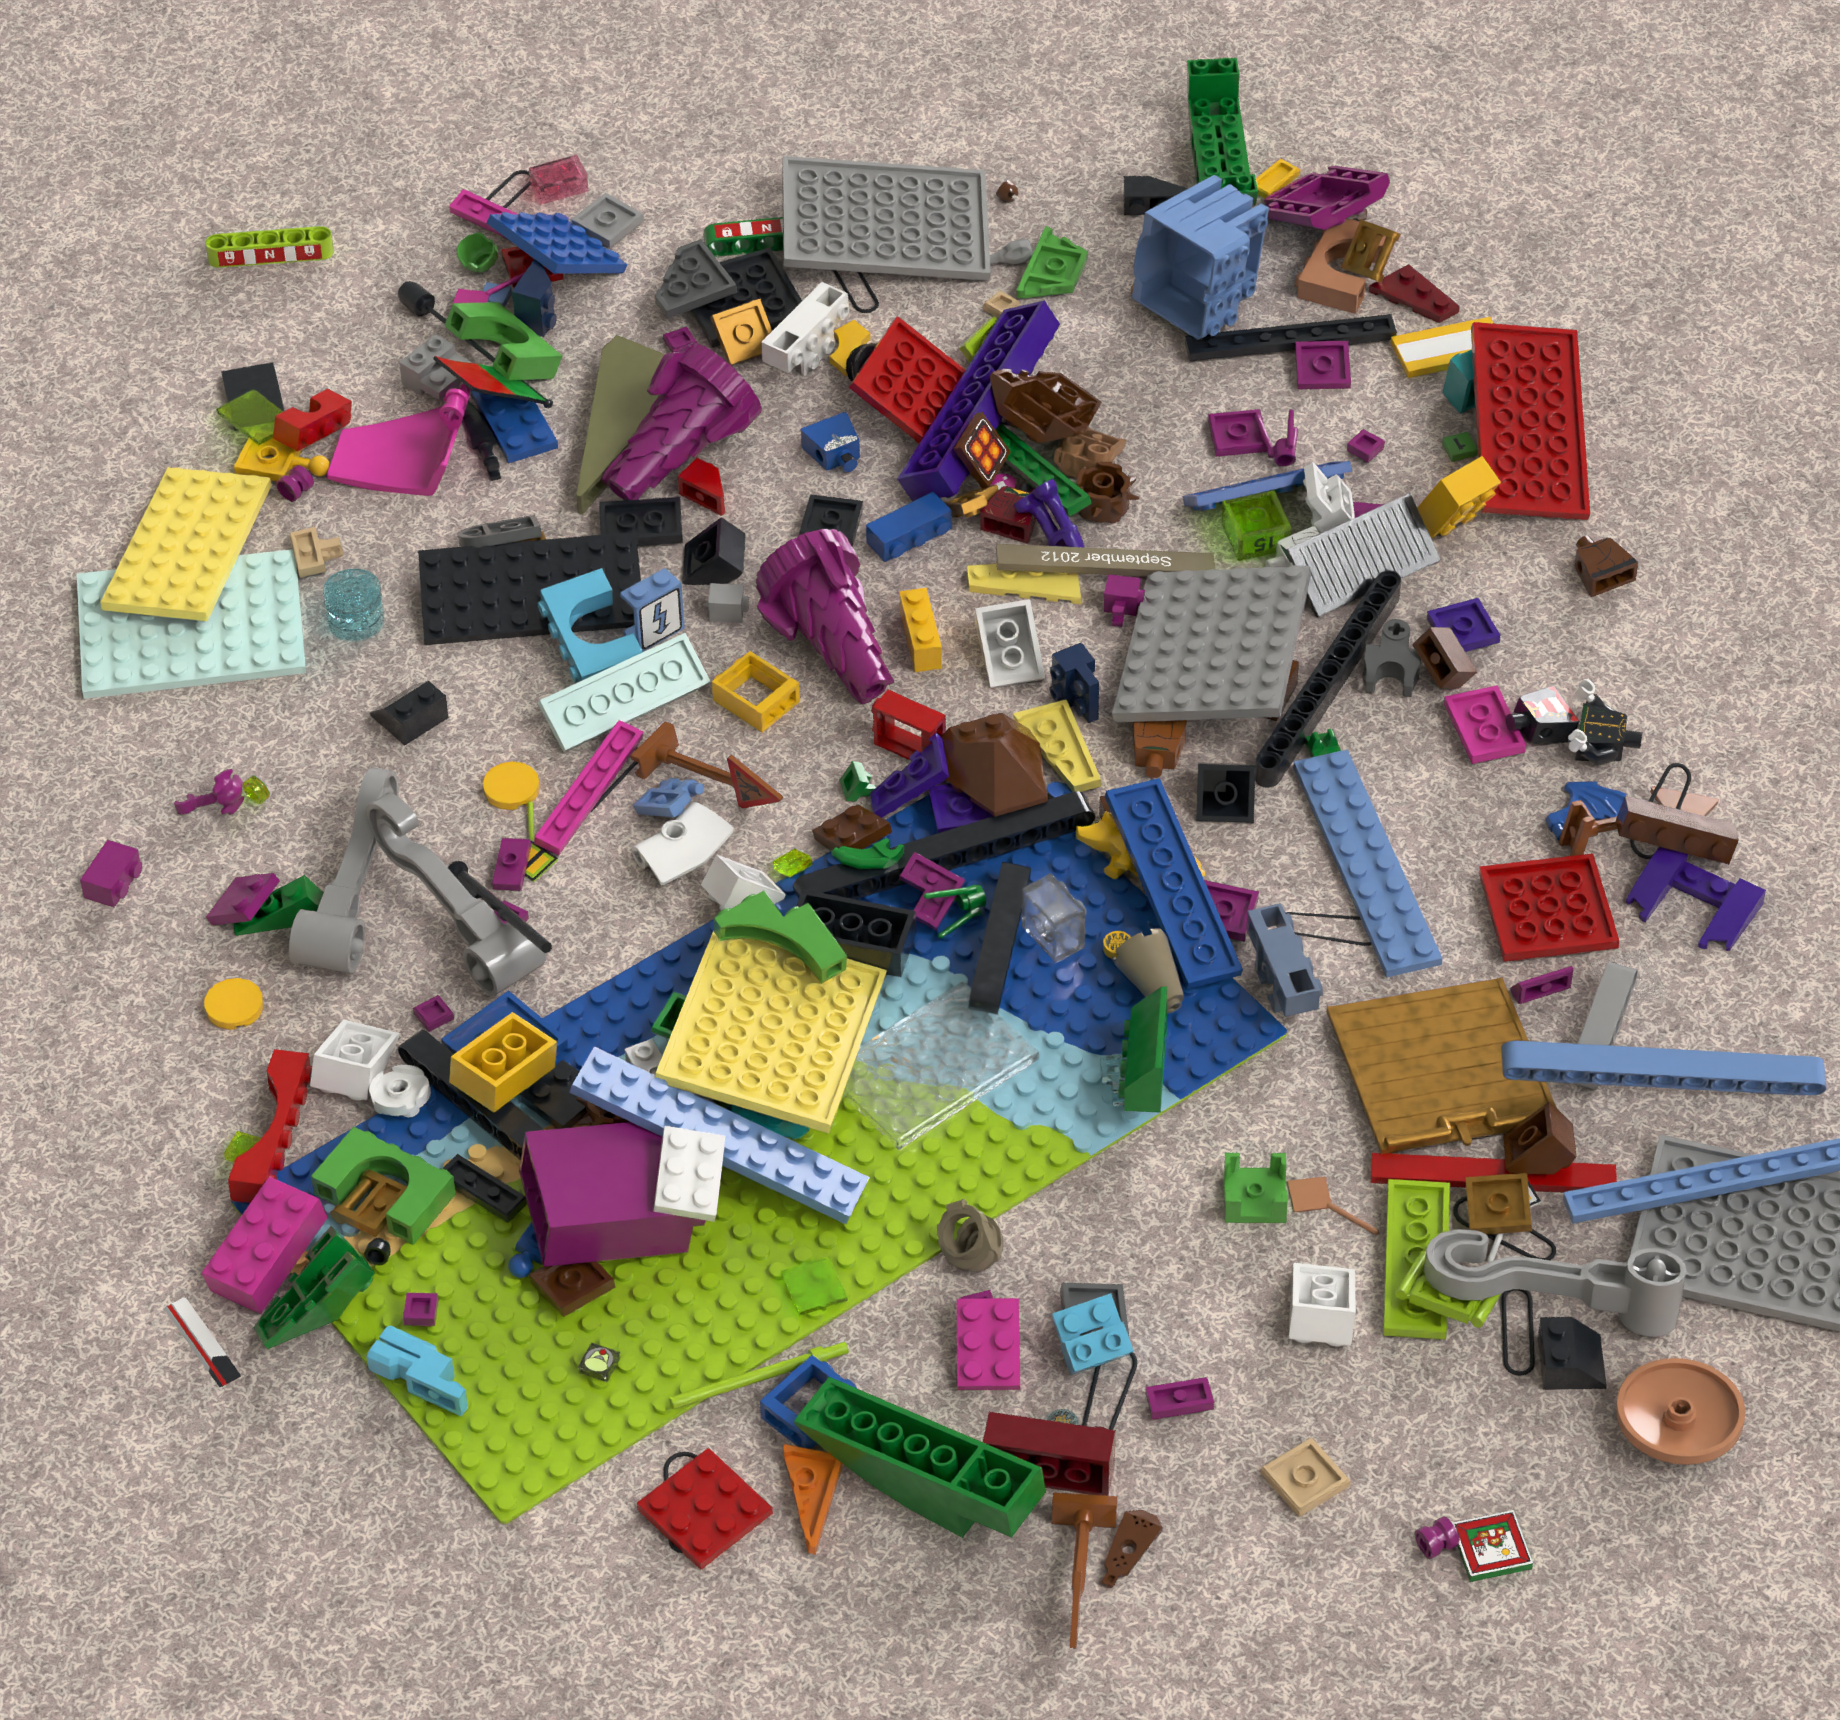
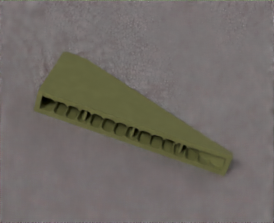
M615 335L609 343H606L601 352L576 493L578 513L581 515L586 512L608 487L602 481V476L614 460L630 445L627 441L636 432L640 422L650 412L651 406L659 396L650 395L647 389L650 386L657 366L665 354L618 335Z

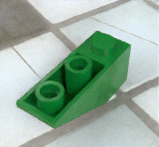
M303 875L272 891L251 921L233 923L235 935L292 928L294 919L301 909L317 912L324 892Z

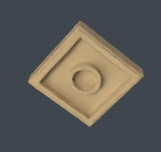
M1312 1437L1264 1465L1260 1471L1262 1476L1299 1517L1350 1487L1351 1482Z

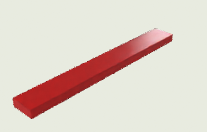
M1372 1153L1371 1183L1388 1184V1179L1446 1182L1450 1183V1187L1466 1188L1465 1177L1519 1174L1509 1173L1506 1170L1505 1159ZM1573 1162L1569 1167L1560 1169L1554 1175L1527 1174V1179L1534 1191L1564 1193L1617 1182L1616 1164Z

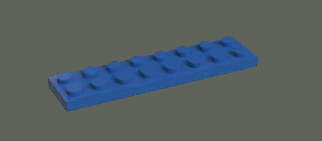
M1160 778L1107 790L1105 793L1106 802L1159 926L1167 936L1173 959L1186 989L1241 976L1243 968Z

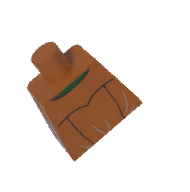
M1187 720L1133 722L1135 766L1146 767L1145 773L1151 778L1160 777L1163 769L1174 770L1186 741Z

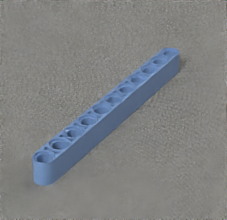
M1509 1041L1501 1046L1503 1076L1510 1080L1786 1095H1820L1827 1089L1824 1060L1812 1056L1534 1041Z

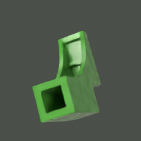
M762 891L756 895L751 894L747 896L740 904L731 909L726 908L720 911L714 918V933L720 941L744 938L775 944L801 959L811 969L821 984L846 970L847 955L809 903L790 909L783 917L766 892Z

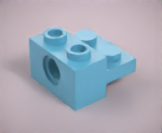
M1111 1293L1051 1314L1061 1342L1060 1348L1070 1375L1129 1356L1134 1352L1124 1322L1120 1320ZM1097 1328H1102L1100 1330L1081 1336V1334Z

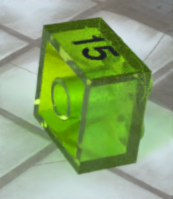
M1274 490L1222 501L1221 524L1238 561L1275 554L1277 542L1291 536L1290 523Z

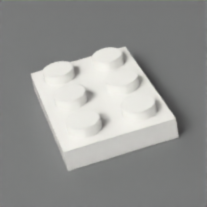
M670 1126L664 1127L653 1212L715 1221L725 1145L724 1135Z

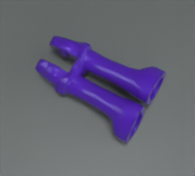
M1054 479L1041 484L1031 494L1013 505L1018 513L1033 514L1045 534L1048 546L1085 548L1077 526L1073 525L1064 510L1058 495V486ZM1044 503L1048 506V508H1049L1050 511L1052 512L1054 518L1056 519V521H1057V523H1058V525H1059V527H1060L1059 530H1058V528L1055 526V524H1054V522H1053V520H1052V518H1051V516H1050V514H1049L1047 508L1045 507Z

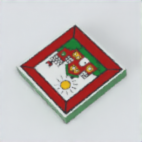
M1514 1510L1453 1522L1459 1536L1457 1548L1470 1582L1532 1569L1533 1562Z

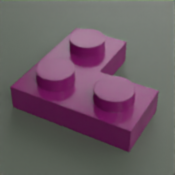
M916 852L913 853L900 875V880L922 891L923 895L936 891L962 888L965 879ZM922 895L913 910L916 911V920L937 931L957 895L925 899Z

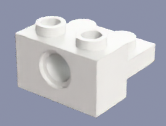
M1314 462L1305 466V479L1303 483L1307 489L1305 499L1313 515L1311 519L1312 526H1315L1319 533H1323L1354 519L1352 493L1341 478L1336 474L1327 479Z

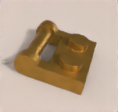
M1360 219L1341 268L1382 283L1384 275H1382L1395 241H1399L1401 234ZM1385 236L1386 239L1383 243V246L1381 248L1373 271L1369 270L1374 259V256L1376 254V251L1378 249V246L1380 244V241L1382 237Z
M366 1169L360 1176L361 1181L341 1205L334 1207L330 1215L339 1224H349L377 1237L387 1225L386 1213L404 1193L407 1186L373 1170ZM370 1188L373 1189L355 1212L352 1211Z

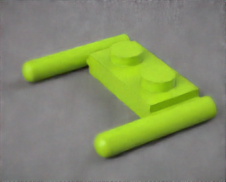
M1421 1251L1396 1290V1297L1400 1300L1408 1298L1411 1304L1468 1324L1470 1321L1474 1327L1481 1328L1502 1293L1485 1298L1483 1301L1461 1300L1446 1296L1433 1288L1424 1275L1420 1277L1424 1270L1426 1251Z

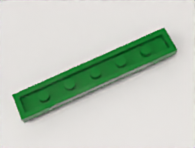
M1003 424L997 426L996 432L1011 451L1004 462L1009 468L1034 488L1048 480L1054 479L1058 486L1059 498L1069 517L1091 504L1090 496Z

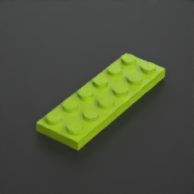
M1388 1179L1383 1336L1446 1340L1447 1316L1411 1304L1408 1298L1400 1300L1396 1297L1395 1292L1419 1253L1426 1251L1430 1241L1437 1235L1449 1231L1450 1183Z

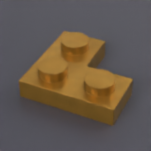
M990 485L989 488L984 489L979 487L944 503L952 510L954 517L964 515L965 518L979 514V508L988 505V501L999 489L997 485Z

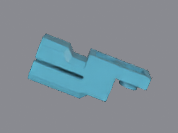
M393 1326L385 1328L379 1336V1340H376L367 1354L369 1370L389 1380L405 1379L409 1393L462 1416L468 1408L466 1390L457 1382L452 1381L455 1377L452 1358L437 1352L436 1346Z

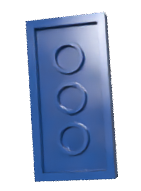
M471 390V396L491 428L495 440L508 464L558 448V441L537 403L493 396Z

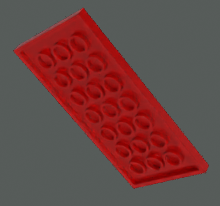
M1473 322L1471 326L1478 457L1483 456L1501 482L1494 490L1496 494L1485 502L1486 506L1482 508V513L1588 520L1591 514L1577 330Z

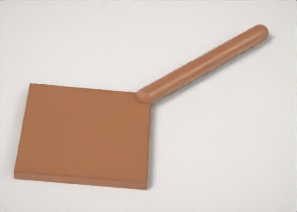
M1325 1176L1287 1181L1294 1213L1329 1208L1374 1235L1379 1234L1378 1229L1331 1202Z

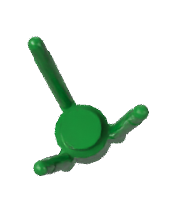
M974 884L965 888L936 891L923 895L925 899L957 895L954 902L957 901L962 911H968L966 915L940 932L938 938L942 939L971 918L982 914L980 908L985 907L987 902L985 893L980 885Z

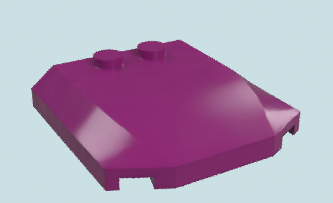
M1332 165L1328 167L1329 171L1326 174H1317L1315 172L1307 174L1264 199L1265 206L1269 208L1267 219L1322 230L1343 224L1347 217L1364 212L1365 207L1384 197L1390 184L1388 173Z

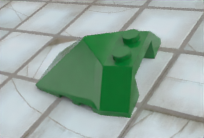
M332 1226L329 1227L306 1254L305 1258L309 1262L298 1275L293 1272L288 1281L292 1285L281 1298L279 1296L274 1298L254 1326L257 1335L267 1349L337 1321L359 1291H365L370 1286L373 1280L372 1276L375 1274L364 1256Z

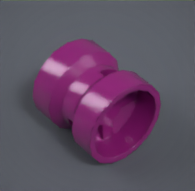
M301 465L293 467L289 471L288 476H283L276 482L278 492L290 502H295L301 497V492H306L314 486L312 475Z
M1445 1516L1435 1520L1433 1526H1423L1415 1531L1416 1543L1427 1559L1435 1558L1444 1548L1450 1550L1459 1545V1536L1456 1528Z

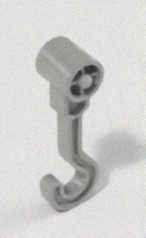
M371 767L366 772L358 793L352 835L336 879L331 884L326 885L317 912L301 909L294 919L289 940V958L291 963L354 973L357 970L365 943V924L362 919H357L360 910L359 894L377 845L367 820L366 809L370 803L386 793H393L399 797V783L395 771Z
M386 793L368 805L366 813L371 832L387 857L399 868L416 875L452 916L457 933L468 945L463 951L466 968L481 989L490 996H496L544 965L546 962V954L511 924L508 922L503 923L484 900L472 897L431 849L411 841L406 836V833L419 826V820L414 811L400 797L393 793Z
M1457 1229L1440 1233L1430 1241L1426 1249L1424 1262L1425 1278L1433 1288L1446 1296L1461 1300H1481L1508 1290L1521 1289L1575 1297L1582 1300L1591 1309L1618 1312L1621 1323L1627 1329L1643 1336L1658 1337L1669 1334L1678 1323L1687 1271L1685 1263L1670 1251L1659 1248H1645L1631 1254L1627 1263L1596 1259L1585 1265L1508 1256L1493 1260L1483 1266L1472 1268L1461 1266L1458 1263L1483 1262L1486 1258L1488 1236L1476 1230Z

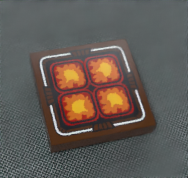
M983 412L975 413L954 447L956 455L961 459L971 476L982 489L990 487L1011 452Z

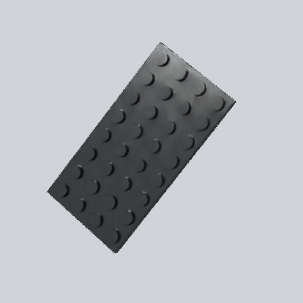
M636 532L510 542L483 546L481 548L464 546L418 550L425 645L550 635L548 629L550 622L547 617L543 618L537 604V602L541 601L540 590L601 568L612 588L613 605L581 616L573 624L572 632L629 628L635 625L633 608L620 597V592L641 581Z

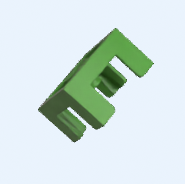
M1225 1153V1223H1286L1288 1206L1285 1181L1286 1153H1272L1270 1168H1240V1153Z

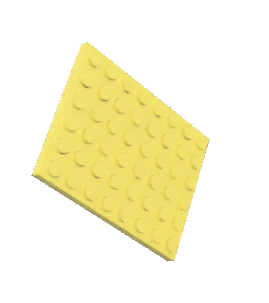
M713 930L657 1068L655 1078L665 1080L668 1086L829 1133L887 970L847 959L845 971L821 984L815 974L801 959L784 948L755 939L739 938L720 941Z

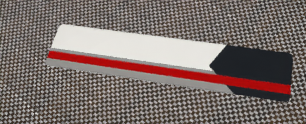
M184 1297L164 1308L219 1387H223L241 1377V1374L187 1298Z

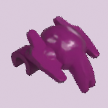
M227 769L214 777L215 785L212 793L196 797L193 794H187L186 801L174 802L178 814H187L196 808L217 802L224 806L221 809L222 814H234L244 801L242 796L243 781L237 774H234L231 779L230 775L233 773V770Z

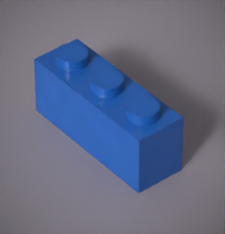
M931 492L866 524V543L884 562L897 558L904 552L916 546H922L926 541L938 535H944L948 530L952 529V510L934 492Z

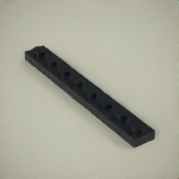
M1392 314L1218 332L1215 336L1208 334L1198 340L1188 335L1185 336V346L1189 361L1292 351L1295 350L1296 342L1348 341L1349 345L1391 340L1392 336H1397V331Z

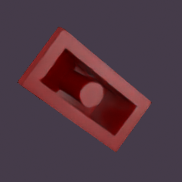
M696 458L678 475L679 495L722 516L725 514V505L719 468Z

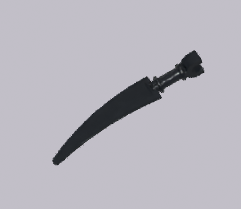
M468 400L463 420L471 438L472 448L478 449L479 453L483 455V464L487 467L490 480L501 479L498 469L500 468L498 458L492 451L493 445L497 444L493 432L482 414Z

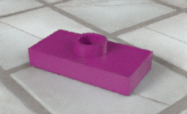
M502 838L492 880L493 890L522 891L531 850L530 839Z

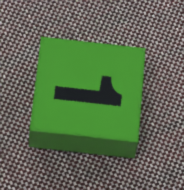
M1468 432L1443 437L1442 445L1452 462L1477 456L1478 449Z

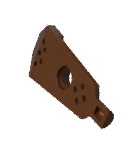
M1144 1510L1124 1512L1104 1563L1107 1573L1102 1580V1584L1105 1587L1113 1588L1119 1577L1128 1576L1152 1542L1163 1531V1527L1156 1515ZM1126 1546H1131L1134 1548V1552L1128 1554L1124 1553L1122 1549Z

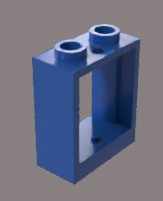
M811 1355L760 1400L761 1419L797 1447L812 1449L818 1443L794 1425V1419L798 1415L783 1404L812 1378H815L822 1385L828 1377H832L852 1387H857L851 1380L844 1379L838 1375L830 1364L825 1361L821 1362Z

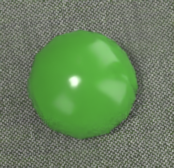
M478 232L470 234L460 241L457 246V257L467 270L474 273H482L489 270L495 264L498 258V250L492 239L490 240L483 233Z

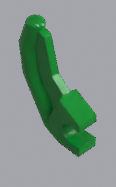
M885 838L873 844L871 848L864 850L845 846L835 847L832 850V856L843 865L857 869H886L900 860L904 854V845L899 844L896 849L890 850V839Z

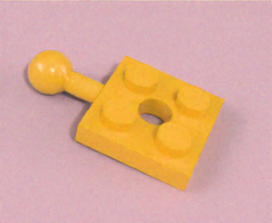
M252 430L234 465L235 474L270 477L271 481L277 482L281 477L288 476L289 471L296 465L309 469L314 476H324L328 472L330 463L326 457L321 455L314 456L311 459L299 457L302 450L297 452L274 440L271 433ZM268 455H274L272 458H263Z

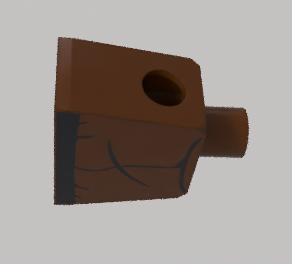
M1586 535L1577 541L1576 546L1578 549L1576 550L1574 567L1590 597L1636 581L1638 561L1612 538L1607 537L1594 542L1590 536Z

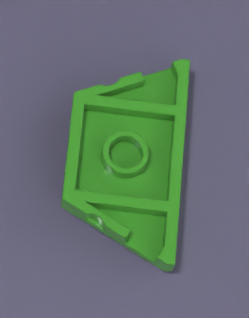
M1045 226L1017 288V298L1073 293L1088 260V251L1074 245L1066 237L1058 238L1053 234L1052 228Z

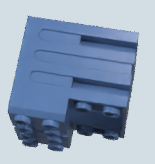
M1216 175L1205 179L1145 212L1142 234L1138 239L1134 261L1135 280L1132 299L1197 340L1208 334L1215 336L1224 325H1234L1238 319L1239 302L1254 294L1257 287L1256 280L1265 229L1268 225L1269 208L1261 203L1252 208V197L1247 194L1243 195L1230 184L1221 189L1222 179Z

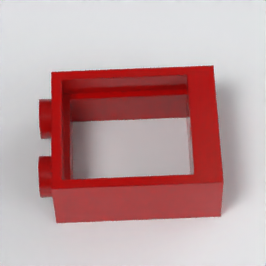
M889 689L881 698H877L872 705L874 744L910 761L909 757L916 750L921 753L931 744L929 741L931 736L937 733L941 737L946 732L945 714ZM895 720L921 731V737L895 726Z

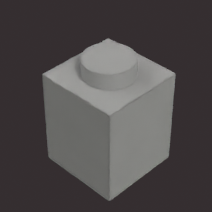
M710 584L708 599L709 621L742 623L743 612L749 611V596H744L743 584Z

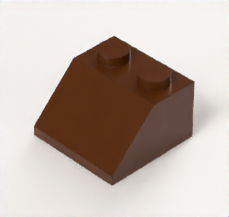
M1547 1102L1503 1135L1506 1170L1509 1173L1554 1175L1560 1169L1569 1167L1574 1159L1577 1158L1573 1123L1550 1102Z

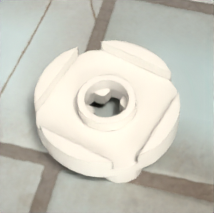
M397 1065L392 1067V1072L384 1075L382 1071L377 1074L369 1087L373 1106L377 1113L413 1117L419 1113V1108L430 1097L431 1089L428 1078L416 1066ZM401 1088H405L404 1091H402V1092H397V1091H400Z

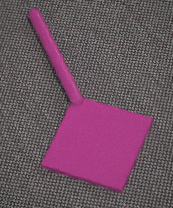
M524 273L487 291L458 289L453 303H487L491 294L518 282Z

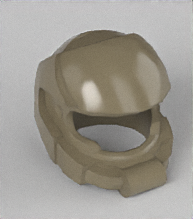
M965 1199L947 1204V1211L944 1212L940 1223L937 1224L939 1246L947 1261L962 1271L971 1272L984 1271L995 1262H998L1003 1252V1236L995 1220L984 1215L976 1207L968 1205ZM970 1217L958 1229L957 1238L954 1240L955 1223L961 1218Z

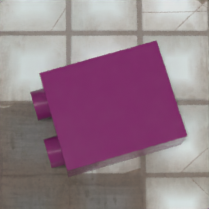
M632 1122L525 1132L519 1173L543 1267L688 1252L693 1227L704 1226L706 1220L653 1212L662 1136Z

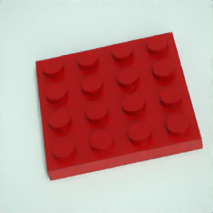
M897 316L891 322L848 388L916 442L920 443L966 370Z
M1593 853L1479 867L1481 884L1503 962L1619 948L1620 940Z

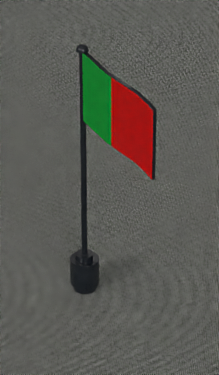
M407 281L400 286L398 297L404 306L419 317L431 313L442 323H446L447 319L433 309L435 297L417 282ZM464 339L494 363L495 357L472 339ZM437 356L433 358V360L472 391L544 404L545 408L553 406L552 399H546L524 380H507L491 366L454 361Z

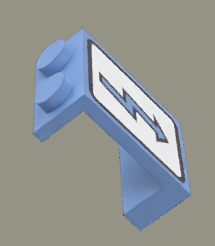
M666 568L620 592V597L633 608L635 625L624 630L623 634L626 636L634 633L642 651L649 649L685 628L682 583Z

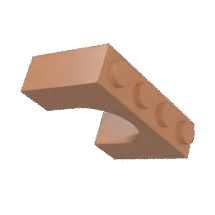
M1346 218L1343 224L1332 226L1322 231L1321 239L1316 240L1312 255L1307 256L1305 260L1304 270L1302 273L1298 272L1294 286L1298 288L1297 298L1356 314L1365 298L1366 279L1336 271L1328 264L1335 259L1346 256L1359 221ZM1383 236L1380 241V244L1372 261L1373 263H1376L1383 243L1386 239L1385 236Z

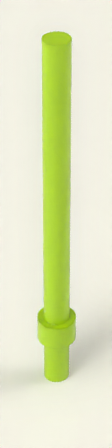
M845 1341L825 1348L818 1346L809 1349L807 1354L669 1397V1402L672 1409H676L792 1372L811 1355L821 1362H827L829 1359L848 1354L849 1349Z

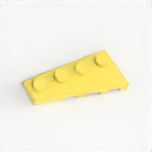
M996 564L967 566L969 592L1001 596L1009 593L1017 594L1019 598L1030 599L1031 596L1044 597L1046 601L1058 602V599L1071 600V604L1081 605L1077 573L997 570Z
M1067 699L1013 713V720L1029 728L1040 743L1041 755L1073 792H1083L1101 787V778Z

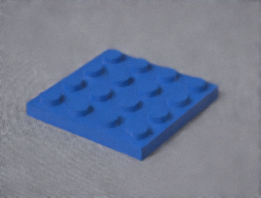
M502 212V214H490L487 220L489 226L553 273H624L627 267V263L619 258L618 253L603 247V243L600 240L588 236L585 233V229L573 225L564 214L555 213L554 215L537 213V215H529L524 212L519 214Z

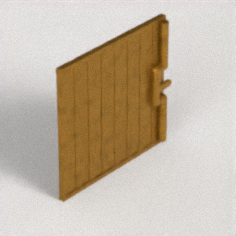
M1502 977L1327 1007V1015L1381 1154L1462 1140L1465 1146H1469L1472 1143L1471 1138L1509 1132L1547 1102L1556 1107L1546 1082L1510 1080L1503 1076L1501 1046L1509 1041L1529 1040Z

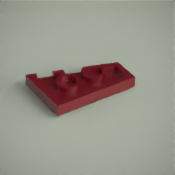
M1410 264L1385 276L1382 283L1376 281L1369 285L1370 293L1376 296L1378 294L1386 296L1394 304H1404L1412 308V312L1437 323H1441L1459 313L1460 305Z

